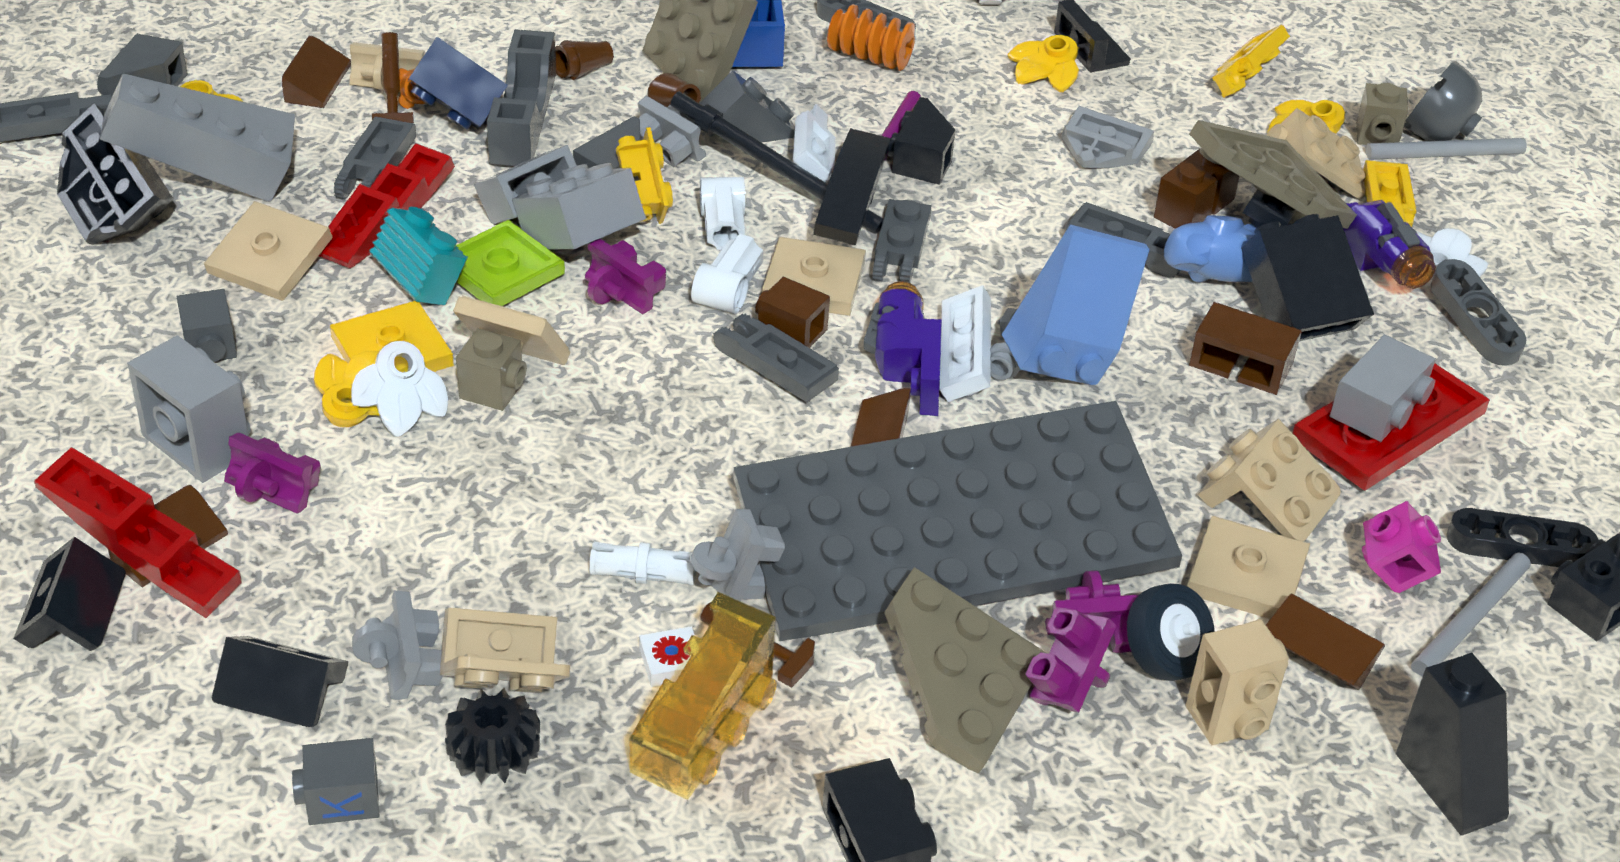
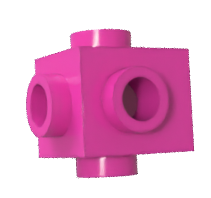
M1408 501L1383 511L1363 522L1366 543L1362 546L1364 559L1368 566L1394 592L1401 593L1441 573L1437 543L1441 542L1439 530L1428 515L1421 516Z

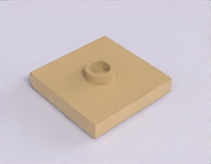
M254 201L204 262V266L208 274L283 301L333 237L327 226Z
M779 237L762 292L769 290L784 276L829 295V313L850 316L865 264L866 250Z
M463 295L458 297L453 312L472 333L479 328L521 340L522 354L561 365L567 363L571 351L545 318Z
M1212 516L1187 587L1197 592L1204 600L1271 619L1291 593L1296 594L1310 543Z

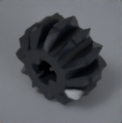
M505 688L496 696H488L480 689L475 701L460 698L457 711L448 713V719L445 723L447 736L445 738L446 754L449 755V760L456 762V768L459 769L461 776L476 772V777L482 785L490 774H497L506 783L510 769L526 774L527 767L530 764L529 759L538 758L540 750V719L537 716L536 710L529 709L525 695L510 699Z

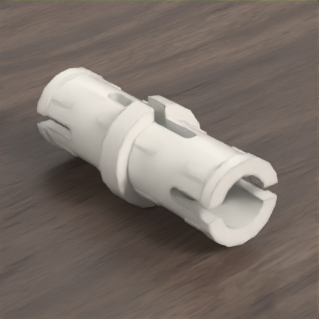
M596 541L592 544L589 565L590 575L633 578L636 583L647 584V580L688 585H694V575H696L690 560L693 552L652 548L651 543L640 542L639 547L613 545Z

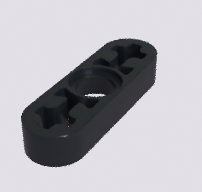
M1463 508L1456 511L1452 516L1447 531L1448 542L1461 553L1509 560L1515 553H1523L1530 559L1531 564L1560 567L1567 560L1575 562L1584 556L1589 548L1598 541L1597 535L1590 528L1580 523L1475 508ZM1519 534L1526 536L1534 544L1519 543L1512 539L1510 535Z

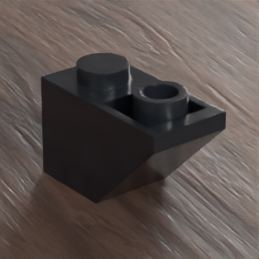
M920 97L912 112H905L900 132L892 134L888 148V157L893 158V174L940 185L952 163L955 128L928 98Z

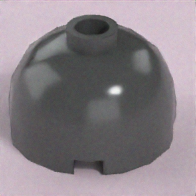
M1454 61L1440 75L1443 79L1438 81L1433 87L1431 86L1406 119L1404 127L1426 141L1452 140L1460 133L1467 137L1482 119L1477 114L1482 103V89L1477 79L1467 69Z

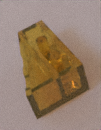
M717 592L709 605L710 610L713 611V621L701 639L691 635L683 648L684 653L691 655L678 679L676 682L665 678L629 738L630 773L686 800L691 797L700 783L708 785L713 780L719 769L722 754L729 745L736 747L741 743L747 732L750 717L757 708L765 710L768 707L777 687V681L772 679L776 617L720 592Z

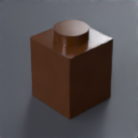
M783 276L769 290L761 293L755 306V313L758 315L760 322L765 325L770 324L810 348L828 330L830 296Z

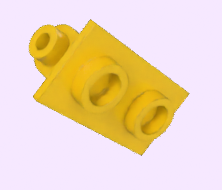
M651 127L646 128L643 140L636 141L634 136L620 138L618 140L619 146L616 147V154L620 168H631L633 177H639L635 184L646 217L645 220L640 222L648 221L653 218V214H656L657 221L661 224L665 219L668 208L673 206V194L670 183L668 181L663 182L661 169L664 166L662 146L660 143H654Z

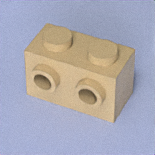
M1262 619L1203 634L1186 708L1211 746L1237 738L1253 739L1261 735L1265 730H1269L1284 674L1288 667L1289 657L1283 643L1279 639L1274 638Z

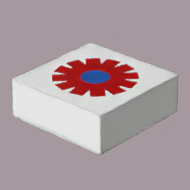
M692 627L639 635V649L651 687L704 678V663Z

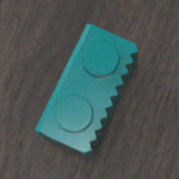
M409 207L408 210L397 208L387 210L388 216L383 219L385 224L380 226L381 232L376 234L378 239L373 242L374 247L369 250L371 255L416 302L446 305L468 256L463 255V252L458 250L459 247L456 246L457 240L452 235L435 227L436 224L433 223L434 217L427 211L418 207Z

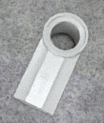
M744 177L700 178L701 216H705L707 243L714 245L717 250H722L728 240H734L739 234L745 235L743 217L745 214Z
M739 234L734 240L727 241L711 265L701 264L692 284L691 298L694 303L733 314L739 312V308L745 302L749 282L763 263V249L755 243L754 238Z

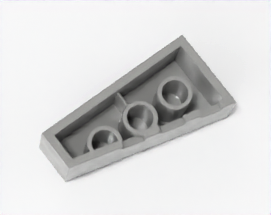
M122 74L104 114L100 140L265 201H272L291 164L295 114Z

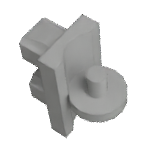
M645 96L638 102L641 114L639 117L640 140H643L646 128L651 127L654 142L657 139L662 140L660 144L663 150L664 162L675 167L688 156L697 162L706 157L705 150L699 146L701 129L694 124L695 121L671 105L665 107L648 96Z
M735 509L724 537L719 536L715 538L714 542H701L696 545L690 558L691 565L700 574L698 580L702 584L711 585L716 589L721 600L719 607L730 613H736L742 599L763 598L766 588L764 576L758 562L779 561L785 549V543L777 527L757 525L750 509Z
M394 590L391 597L394 611L382 622L379 618L368 619L365 625L352 636V649L358 659L371 663L372 667L383 668L386 666L390 699L402 700L408 699L413 685L439 686L443 677L440 675L442 650L419 648V646L433 647L439 633L437 611L413 609L410 592Z

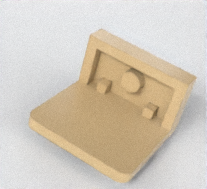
M1296 108L1281 124H1276L1267 133L1266 136L1287 140L1316 172L1355 198L1362 199L1366 195L1363 180L1366 176L1361 167L1358 146L1349 137H1339L1330 131L1326 123L1318 116L1312 115L1310 117Z
M1277 419L1257 433L1250 428L1239 435L1229 445V449L1233 452L1232 455L1228 454L1222 457L1207 471L1206 474L1209 476L1210 481L1198 495L1208 506L1213 508L1242 490L1282 536L1304 542L1338 499L1341 491L1331 475L1323 469L1281 420Z
M449 607L445 609L440 675L454 676V686L464 688H488V685H498L499 680L510 681V691L540 693L543 689H554L556 681L570 677V665L554 664L557 617Z

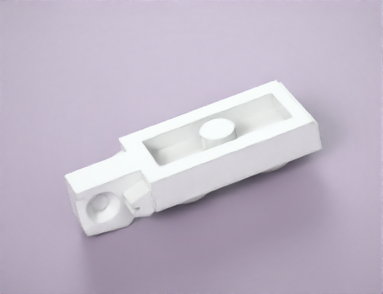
M815 104L812 110L802 112L795 120L793 162L828 184L835 166L836 137L827 129L828 114Z

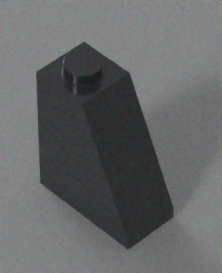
M1473 653L1426 667L1396 755L1460 836L1506 820L1509 815L1506 691Z

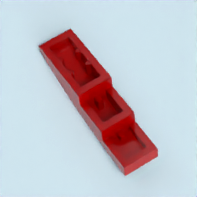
M415 143L399 166L388 163L371 187L359 184L328 227L333 238L319 254V257L351 269L371 254L369 250L374 247L373 242L378 239L376 234L381 232L380 226L385 224L383 219L388 216L387 210L391 208L408 210L409 207L422 208L454 169L452 157Z
M73 447L67 450L34 480L35 487L97 541L156 586L204 618H207L242 583L239 570L198 546L196 533L155 509L152 495Z

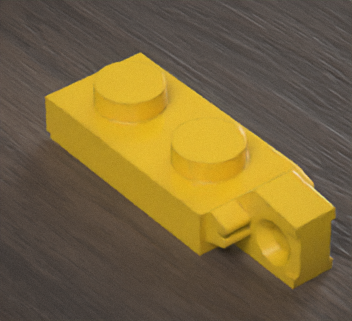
M1281 24L1252 37L1217 68L1218 72L1212 79L1218 85L1223 98L1245 88V80L1259 73L1263 69L1261 64L1270 61L1281 53L1278 47L1290 37L1284 25Z
M1366 160L1363 168L1366 177L1363 180L1367 202L1383 200L1385 203L1391 202L1404 222H1407L1412 227L1416 214V204L1408 164Z

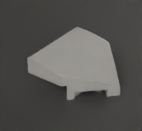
M1078 106L1068 124L1064 125L1062 140L1072 156L1083 168H1114L1138 164L1150 148L1154 138V130L1082 106Z

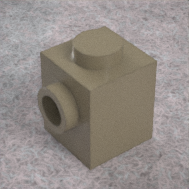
M1366 83L1356 121L1357 144L1400 142L1408 114L1407 88L1398 87L1391 83Z
M477 328L456 356L459 399L503 411L522 386L526 376L527 365L525 361H522L521 340Z

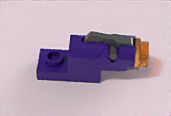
M1377 200L1362 204L1357 202L1346 203L1357 214L1348 229H1343L1357 268L1360 271L1380 268L1384 272L1389 273L1399 285L1410 289L1419 288L1431 280L1435 274L1436 265L1430 247L1422 240L1415 229L1407 222H1404L1391 202L1385 203L1383 200Z
M894 282L886 287L881 293L878 303L875 304L864 338V349L875 354L878 369L885 381L911 383V396H920L919 415L938 416L942 319H925L923 313L924 300L918 289L908 282Z

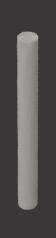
M1525 138L1368 143L1365 154L1369 160L1524 154L1527 143Z
M1523 553L1513 554L1412 662V671L1423 677L1426 667L1442 663L1530 568V559Z

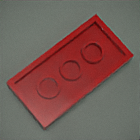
M1434 363L1430 377L1435 379V385L1429 398L1423 405L1416 403L1406 424L1401 429L1394 427L1382 442L1330 417L1334 401L1294 425L1292 434L1298 438L1306 450L1366 491L1484 415L1490 399Z

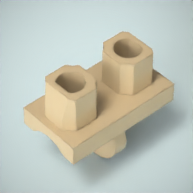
M357 42L350 44L351 73L349 85L373 87L383 90L382 45ZM399 48V69H415L425 55V50Z

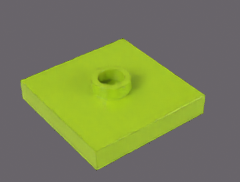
M506 220L456 245L459 247L458 250L463 252V255L468 256L457 279V283L479 300L503 306L565 274V263L561 258L510 220Z

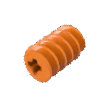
M854 4L849 6L846 13H843L842 9L834 13L827 34L829 49L834 51L841 49L844 54L849 56L855 53L859 59L866 60L869 58L872 63L877 65L884 63L885 67L889 69L898 67L899 71L907 66L915 44L914 23L908 22L903 31H900L901 20L893 18L888 27H886L887 16L880 13L872 22L873 12L866 8L860 18H858L859 8Z

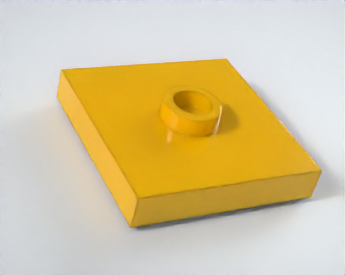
M408 302L330 325L331 338L344 360L348 363L353 356L364 351H380L385 345L393 341H406L419 349L424 358L425 367L433 372L454 366L452 351L420 302ZM401 356L395 357V368L400 372H407L409 368L407 360Z

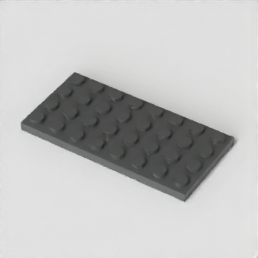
M1117 401L734 467V483L741 508L751 510L757 525L777 527L785 543V549L779 561L758 562L764 576L765 594L779 641L887 623L884 612L914 567L972 605L978 606L1062 590L1067 587L1082 586L1085 571H1099L1102 582L1179 568L1182 559L1180 548Z

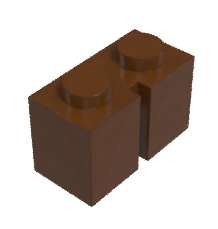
M1201 148L1161 177L1153 218L1175 229L1184 224L1203 222L1207 215L1217 214L1231 203L1236 196L1240 176L1226 167L1212 163L1204 158L1200 153Z
M1213 302L1196 331L1189 366L1228 379L1239 358L1243 355L1249 358L1240 372L1237 382L1277 395L1294 363L1302 330Z

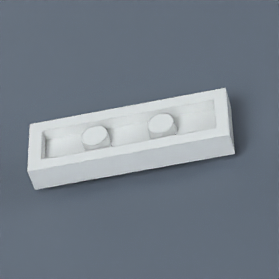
M983 285L942 300L939 390L947 402L964 396L974 395L990 387L991 297Z

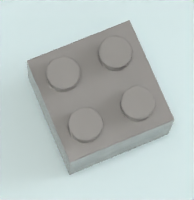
M604 163L588 168L587 164H582L562 171V179L552 182L551 178L532 182L526 185L527 193L512 198L521 229L547 249H576L646 219L631 168L613 169L611 163Z
M178 335L127 362L142 436L202 483L226 470L231 459V449L228 445L229 436L238 432L248 436L251 432L242 397L245 395V390L237 375L232 371L226 372L214 363L204 350L194 348Z

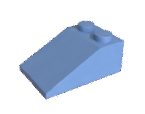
M1070 225L1002 333L1020 370L1089 385L1098 384L1120 351L1150 250L1148 246L1137 241Z

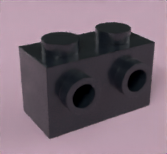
M1620 532L1607 541L1603 539L1598 540L1589 548L1584 556L1575 562L1572 560L1565 561L1556 570L1551 579L1554 589L1547 605L1596 642L1620 626Z

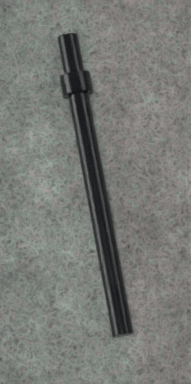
M680 91L673 96L670 105L695 121L694 124L699 126L702 131L709 135L717 134L823 201L828 186L826 182L723 119V113L709 104L702 106ZM868 209L864 225L862 224V226L877 234L881 230L884 219Z

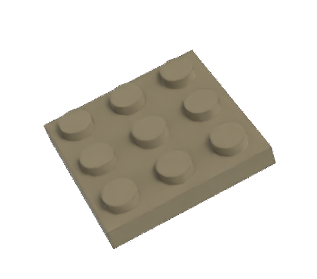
M660 0L658 11L646 36L642 51L664 73H672L687 83L697 86L701 93V102L730 73L758 2L756 0Z

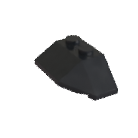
M95 103L62 134V146L65 149L60 161L57 187L58 197L84 240L91 245L142 229L153 218L159 216L174 199L146 156L100 140L105 112Z

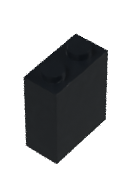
M1311 214L1296 220L1293 224L1281 226L1278 221L1270 222L1254 230L1255 235L1241 247L1265 318L1302 330L1299 341L1355 330L1374 315L1339 215L1320 219L1319 214Z

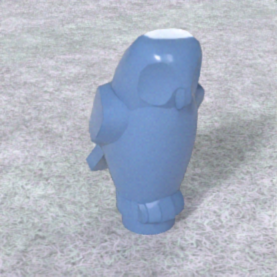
M1207 215L1203 222L1184 224L1172 231L1164 248L1165 261L1175 269L1188 272L1191 279L1199 283L1211 278L1225 282H1253L1241 247L1255 235L1254 230L1256 227L1252 224L1244 225L1242 219L1237 217Z

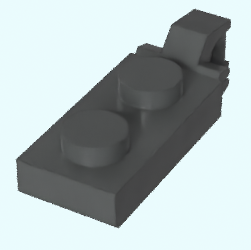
M78 92L0 103V142L50 134L62 135L94 103L106 112L112 96L108 94L79 98Z

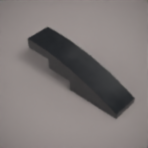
M850 128L829 180L815 222L813 235L852 245L857 244L862 224L864 225L869 206L872 204L891 138Z

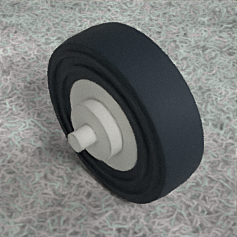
M1163 584L1145 590L1133 602L1127 620V637L1135 660L1146 673L1154 678L1166 681L1192 677L1203 634L1215 632L1213 619L1205 601L1193 589L1181 584Z

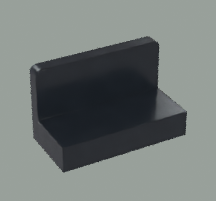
M1074 0L1058 2L1054 33L1056 35L1068 36L1077 43V59L1090 73L1130 65L1131 58L1098 22L1091 20Z
M73 537L43 561L13 639L28 648H35L54 632L58 631L87 650H95L102 643L126 574L125 569L78 538Z
M251 636L226 637L211 698L217 704L305 727H314L319 722L327 684L342 683L344 681L349 661Z

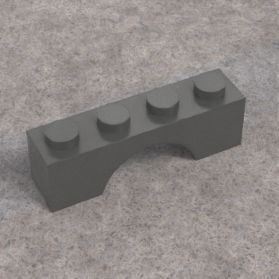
M514 29L508 49L506 78L508 86L505 89L504 98L494 97L487 119L489 164L516 166L534 158L556 77L555 32Z

